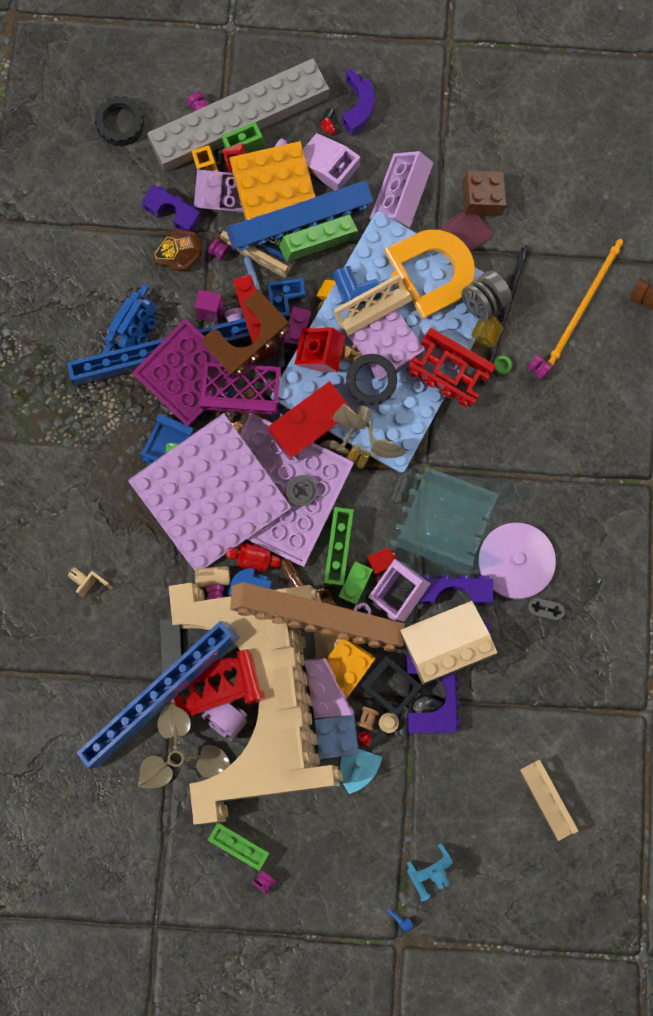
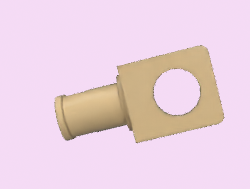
M74 567L71 571L76 576L71 572L68 574V578L80 585L76 593L81 597L86 595L96 580L111 590L113 588L93 571L86 576Z

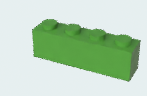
M346 215L283 236L279 247L286 262L352 241L358 230L351 216Z
M334 507L324 587L343 588L353 509Z

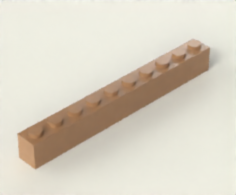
M245 582L232 586L230 610L238 612V615H253L258 620L269 619L274 624L285 623L289 624L288 626L291 628L302 627L307 632L318 631L323 636L334 635L340 640L351 639L353 643H367L369 647H383L385 651H395L396 648L404 646V639L400 632L405 627L404 623Z

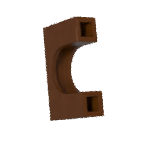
M259 289L244 301L245 305L259 319L261 324L260 335L252 345L244 348L234 347L215 328L200 340L233 378L236 375H242L246 371L245 367L250 363H255L261 357L260 354L264 350L268 351L275 344L274 341L279 337H284L291 327L289 322Z

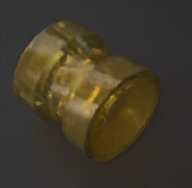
M354 444L346 459L354 462L358 468L363 469L371 452L363 451L358 445Z

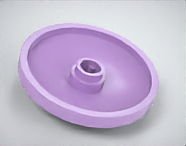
M508 523L496 528L486 537L479 551L478 566L481 576H489V579H493V592L508 599L520 600L537 595L549 584L555 571L556 558L551 542L539 529L524 523Z

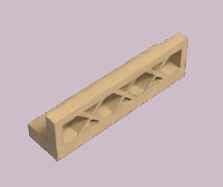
M223 231L220 235L222 242L231 245L227 232ZM250 244L249 249L239 251V248L235 249L240 254L251 257L253 261L284 278L287 277L295 263L294 260L290 264Z
M396 275L335 308L333 311L339 328L349 336L412 301V297L404 289L401 276ZM397 282L398 288L392 292L389 291L391 285ZM382 292L379 299L373 300L376 293ZM366 301L363 308L357 309L360 302ZM350 310L348 315L342 319L340 313Z
M537 760L520 769L557 841L578 832L541 761Z

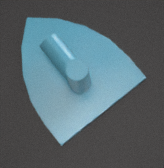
M359 749V754L341 757L340 769L342 771L343 784L349 794L360 790L372 780L380 766L381 756Z

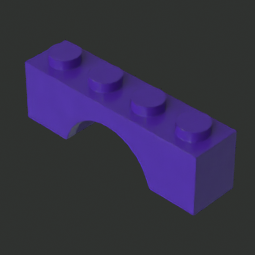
M421 575L430 585L417 604H436L437 599L442 593L457 589L467 593L474 605H493V579H489V576L483 575L478 576V579H470V576L461 575L458 576V579H450L451 576L441 575L439 578Z

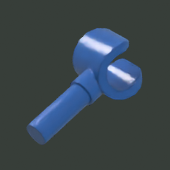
M392 909L388 911L403 931L407 932L413 928L409 918L402 921Z

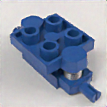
M143 284L138 293L133 292L129 299L126 298L108 328L109 333L105 338L107 345L101 354L111 352L113 348L119 350L120 348L123 349L146 342L148 335L158 321L154 316L156 305L149 299H145V295L150 289L148 285Z

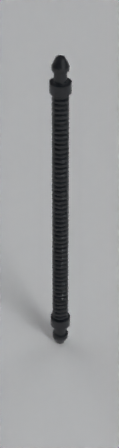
M527 245L521 247V253L517 256V263L509 287L512 301L523 264L527 258ZM512 301L502 309L487 359L491 363L495 360ZM481 380L482 386L488 383V380L486 382Z

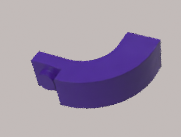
M350 68L346 71L345 80L357 95L358 102L351 110L342 115V124L352 137L364 129L372 117L374 90L368 78L363 81L358 72L355 73Z

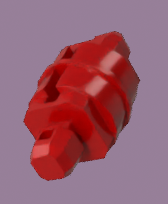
M240 544L239 550L230 547L227 548L226 552L228 559H237V566H241L244 569H255V571L260 572L261 570L266 571L268 565L273 568L279 567L281 561L278 556H270L268 549L256 544Z

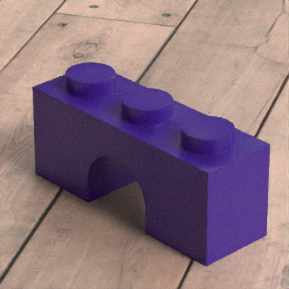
M152 185L141 201L143 210L157 218L165 210L175 211L177 214L172 221L174 228L178 230L193 232L201 220L200 210L192 204L189 206L184 203L182 198L177 195H170L161 186Z

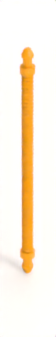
M622 239L617 240L616 245L611 248L597 277L575 312L555 350L551 352V358L547 363L554 365L555 360L559 359L560 353L589 305L595 291H597L615 257L619 254V249L623 245Z

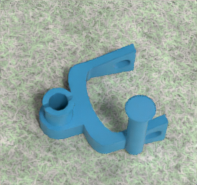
M439 844L438 847L443 858L428 868L416 871L411 862H407L409 867L407 872L421 897L420 901H425L431 896V894L427 893L422 881L430 878L436 883L438 889L444 888L442 882L445 886L449 885L445 869L453 861L442 844Z

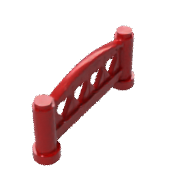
M249 649L237 652V658L215 660L188 685L190 691L187 702L178 694L169 703L181 708L191 717L241 698L245 699L246 704L265 700L264 691L260 690L252 653H250ZM233 668H236L237 675L233 685L226 678L225 673L227 670L232 671ZM217 674H220L221 681L217 691L209 680L211 676L216 677ZM205 681L203 696L194 689L195 682Z

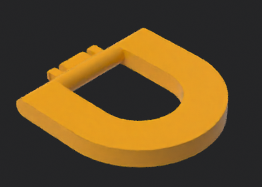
M421 231L384 250L395 272L390 274L391 278L396 275L401 276L404 289L411 294L412 302L422 319L458 302L462 298V289L474 279L475 267L469 249L458 237L446 231ZM431 251L444 254L453 266L451 281L420 297L402 264Z

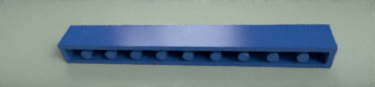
M245 318L198 330L205 337L215 328L232 346L250 343ZM165 338L67 362L71 381L74 386L133 372Z
M219 621L77 752L87 768H98L241 638L229 622Z

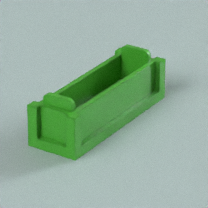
M219 822L208 838V841L258 871H260L270 854Z

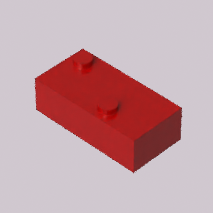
M329 381L269 425L266 431L290 461L336 427L338 424L333 420L334 413L344 403L348 407L349 405Z

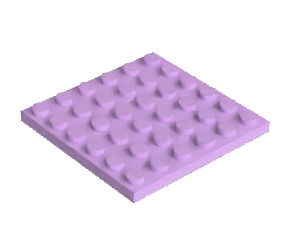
M225 413L128 480L194 571L198 568L207 567L226 554L227 548L236 547L292 508Z
M250 413L240 436L292 508L254 533L247 540L305 567L354 462L315 443L289 461L266 431L267 427L272 423ZM299 475L310 477L317 486V496L307 506H297L287 497L286 488L289 481ZM308 484L304 487L296 485L299 490L296 497L301 494L308 497L305 491Z

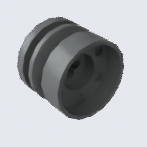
M492 270L486 271L476 281H472L469 285L465 286L461 293L467 309L474 317L481 321H486L497 310L503 309L512 301L511 291L507 283L498 273Z

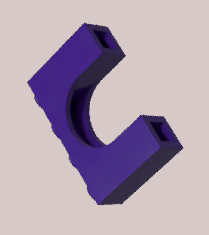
M407 654L406 673L410 676L418 675L410 654ZM455 672L438 678L446 691L444 705L439 710L431 713H408V734H455L457 729H460V718L456 717V709H459V697H455V690L459 689V680L455 678Z

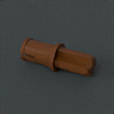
M287 558L281 560L280 567L287 577L286 580L291 583L292 587L305 586L299 576L300 572L296 571L291 561Z

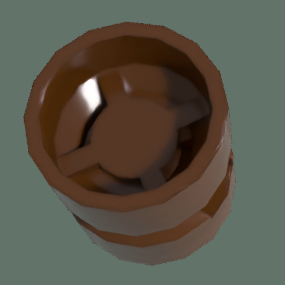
M639 278L629 300L635 303L643 302L644 307L653 310V285L650 287L649 282Z

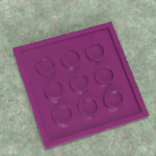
M185 318L132 374L186 426H189L203 411L199 407V400L202 393L205 362H220L200 341L204 336ZM209 367L208 376L213 380L221 372L217 368ZM229 372L225 374L231 381L234 379ZM222 376L215 384L222 390L229 384V381ZM211 385L207 389L206 396L213 397L219 391L214 385Z

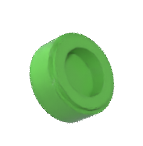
M498 356L493 362L496 365L494 372L498 375H506L512 368V362L507 356Z

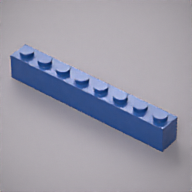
M365 180L231 225L226 228L233 250L239 248V251L249 249L250 244L255 242L258 246L266 243L267 238L273 237L275 240L283 237L285 232L290 231L292 234L301 231L303 226L307 225L310 228L319 225L317 221L324 219V222L334 220L335 215L341 214V217L351 214L353 209L357 208L358 211L369 208L368 204L372 203L373 199Z

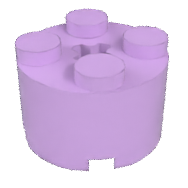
M232 702L205 711L202 715L203 719L207 717L210 720L207 724L224 738L226 735L230 736L228 739L230 741L236 737L247 723V714L240 708L236 710L231 705Z

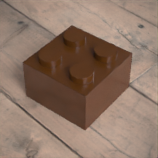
M467 170L462 181L465 214L501 216L506 207L504 173Z

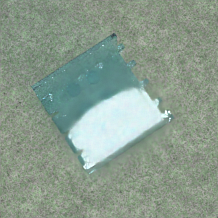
M426 467L423 475L419 473L415 475V478L422 480L418 491L414 489L409 491L410 494L415 495L412 507L403 506L402 510L409 513L405 525L396 524L395 528L402 531L398 542L390 540L389 544L456 570H463L469 573L474 564L473 560L475 557L469 555L468 552L476 554L481 539L475 537V535L483 536L488 523L481 519V517L490 518L499 494Z

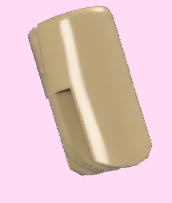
M229 567L196 569L195 585L199 588L210 585H230Z

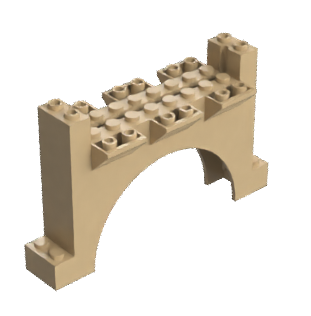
M193 583L169 586L172 624L181 625V629L210 630L219 621L229 622L241 637L234 644L240 651L249 649L250 653H252L260 690L264 691L265 700L259 702V713L253 735L236 761L209 779L189 784L194 825L226 822L228 808L227 805H224V801L339 787L340 782L343 781L341 769L338 770V766L317 767V765H320L319 754H316L315 746L318 745L317 735L313 734V731L309 728V725H312V717L308 711H311L312 701L311 695L308 693V678L306 672L302 670V666L305 665V659L301 653H304L303 648H306L305 637L301 635V629L303 628H291L288 626L289 624L285 623L274 624L269 619L258 620L253 615H238V612L230 610L231 597L205 600L203 590ZM310 585L276 590L321 602L320 593L316 592V589Z

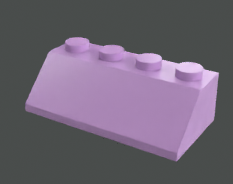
M420 151L394 153L370 219L373 218L376 212H381L406 228H410L433 162Z

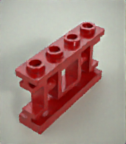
M430 327L421 341V345L428 348L422 361L413 357L406 371L409 372L410 376L425 381L427 386L439 389L444 396L452 397L458 400L460 405L471 408L479 397V394L472 391L476 380L479 378L486 382L496 365ZM434 346L444 351L440 359L431 354ZM445 359L461 367L454 380L439 372ZM426 361L436 365L432 374L422 369ZM467 365L477 370L473 378L464 374ZM459 380L468 384L465 392L455 388Z

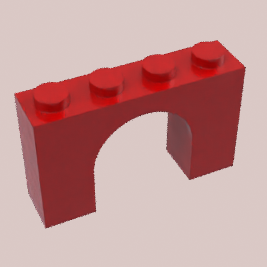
M252 275L233 279L237 303L239 308L242 309L252 345L260 335L261 324L259 319L244 303L256 291ZM274 347L268 351L264 350L256 363L274 358Z

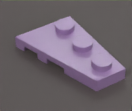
M326 658L307 659L305 666L314 718L352 715L354 712L351 706L349 707L343 690H340L336 677Z

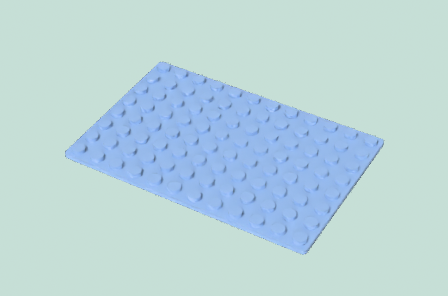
M376 212L345 266H351L357 284L377 279L379 284L390 279V274L395 272L384 250L417 233L381 212ZM427 252L402 264L420 297L449 283L453 277L452 263L444 254L439 252ZM475 268L473 281H476L484 272ZM336 283L310 328L333 327L346 336L339 328L333 311L335 308L343 305ZM391 285L389 291L392 292L397 289L396 285ZM462 298L453 305L425 319L421 318L412 301L397 309L420 343L431 327L470 350L486 322L474 317L465 306ZM365 303L359 304L357 309L363 308ZM350 310L340 313L341 318L346 317ZM346 337L344 345L352 348L353 345ZM423 346L425 349L424 352H422L415 358L422 361L425 353L428 350V348H426L425 346ZM434 346L431 352L432 355L439 359L444 353L443 350ZM296 351L280 379L278 404L291 410L330 381L355 413L359 406H365L372 410L370 421L373 422L372 433L374 441L380 439L388 440L401 449L406 450V453L398 458L391 459L383 458L371 451L373 445L370 444L368 426L363 430L354 428L347 443L399 473H403L445 397L441 393L442 391L427 386L425 381L420 378L416 379L410 376L409 372L406 371L410 363L409 361L396 370L397 386L393 395L381 404L366 405L357 401L347 388L346 375L353 362H349L341 356L338 372H320L296 366L294 364ZM445 359L439 372L454 380L461 367ZM426 361L422 369L432 374L436 365ZM364 365L356 374V384L362 393L374 396L385 390L388 384V376L378 382L367 365ZM274 392L271 394L272 400H274ZM338 424L329 433L344 441L350 428Z

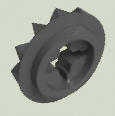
M296 476L287 485V497L297 506H307L316 498L317 486L313 479L308 476ZM308 484L305 490L308 497L303 494L296 497L299 492L296 485L304 487Z

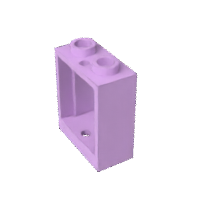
M394 559L369 595V598L374 601L373 605L381 611L384 609L388 612L386 616L391 620L405 622L430 583L405 563ZM401 573L416 586L398 611L383 598Z

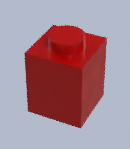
M389 547L367 556V561L370 568L373 569L374 577L385 573L394 559L398 560L395 552H391Z

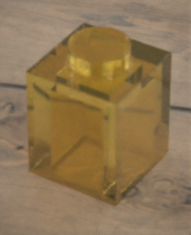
M491 316L486 321L478 320L471 336L481 345L495 347L504 327L496 317Z

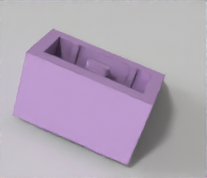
M318 133L314 135L303 149L308 171L334 191L341 189L360 166L361 157L348 147Z
M197 169L194 206L243 212L233 173Z

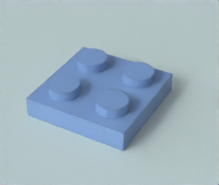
M355 715L315 720L319 759L359 754Z

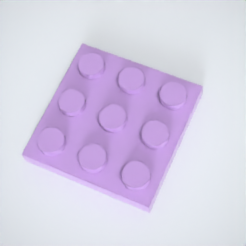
M397 309L351 335H346L351 344L356 345L355 349L361 352L362 355H382L393 364L395 370L425 350ZM373 363L366 364L378 382L387 376L382 366Z

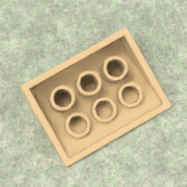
M473 601L400 630L422 685L497 654L491 636Z

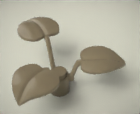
M345 403L333 415V420L337 424L350 428L343 443L339 444L333 440H326L319 444V446L346 458L349 455V450L344 447L354 428L363 430L368 426L370 444L373 445L371 451L373 453L390 459L398 458L406 453V450L401 449L388 440H373V422L370 421L372 410L370 408L359 406L355 413Z
M169 703L160 713L158 730L164 738L174 736L173 749L168 755V761L165 763L160 756L156 755L144 759L140 766L138 786L151 789L166 785L173 776V770L167 765L178 767L183 761L199 759L196 764L197 770L200 775L206 778L219 774L231 764L226 753L215 745L204 746L201 750V756L193 755L186 757L184 750L178 748L177 744L178 736L185 735L190 729V717L184 710Z

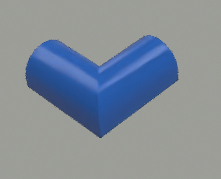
M351 266L339 268L332 274L343 304L379 285L377 279L357 284ZM382 292L376 293L373 300L380 298Z
M304 278L267 282L270 303L288 320L290 318L288 300L306 298Z

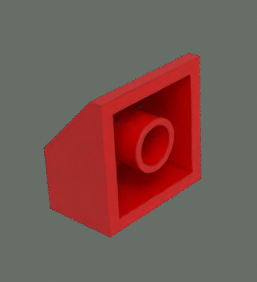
M333 327L302 328L294 364L320 372H338L346 336Z

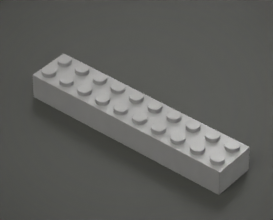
M312 58L148 132L149 143L165 173L194 160L192 150L210 145L212 151L223 147L221 136L253 122H256L260 130L329 99V87Z

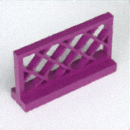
M205 362L202 393L199 400V407L202 410L278 415L281 367L248 365L245 367L246 371L242 375L237 376L231 381L225 375L228 371L220 369L224 368L221 363ZM209 367L217 368L221 372L213 380L208 376ZM250 370H255L259 376L252 382H249L244 375ZM268 372H276V379L270 384L263 377ZM224 376L229 381V384L220 390L215 382ZM243 377L248 385L239 391L234 383ZM262 378L267 386L258 392L253 385ZM211 385H214L219 391L213 397L206 396L207 389ZM233 386L238 393L233 398H227L224 392ZM251 387L257 395L252 399H246L242 394ZM269 388L274 392L273 401L265 400L261 396Z

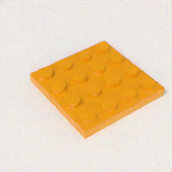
M301 141L229 158L245 220L315 197Z

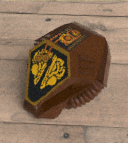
M175 229L165 237L162 244L153 253L155 264L161 267L168 266L171 270L175 271L189 270L202 255V242L193 232Z

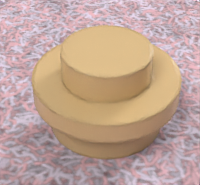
M386 713L381 716L379 726L383 732L392 733L398 728L399 721L395 715Z

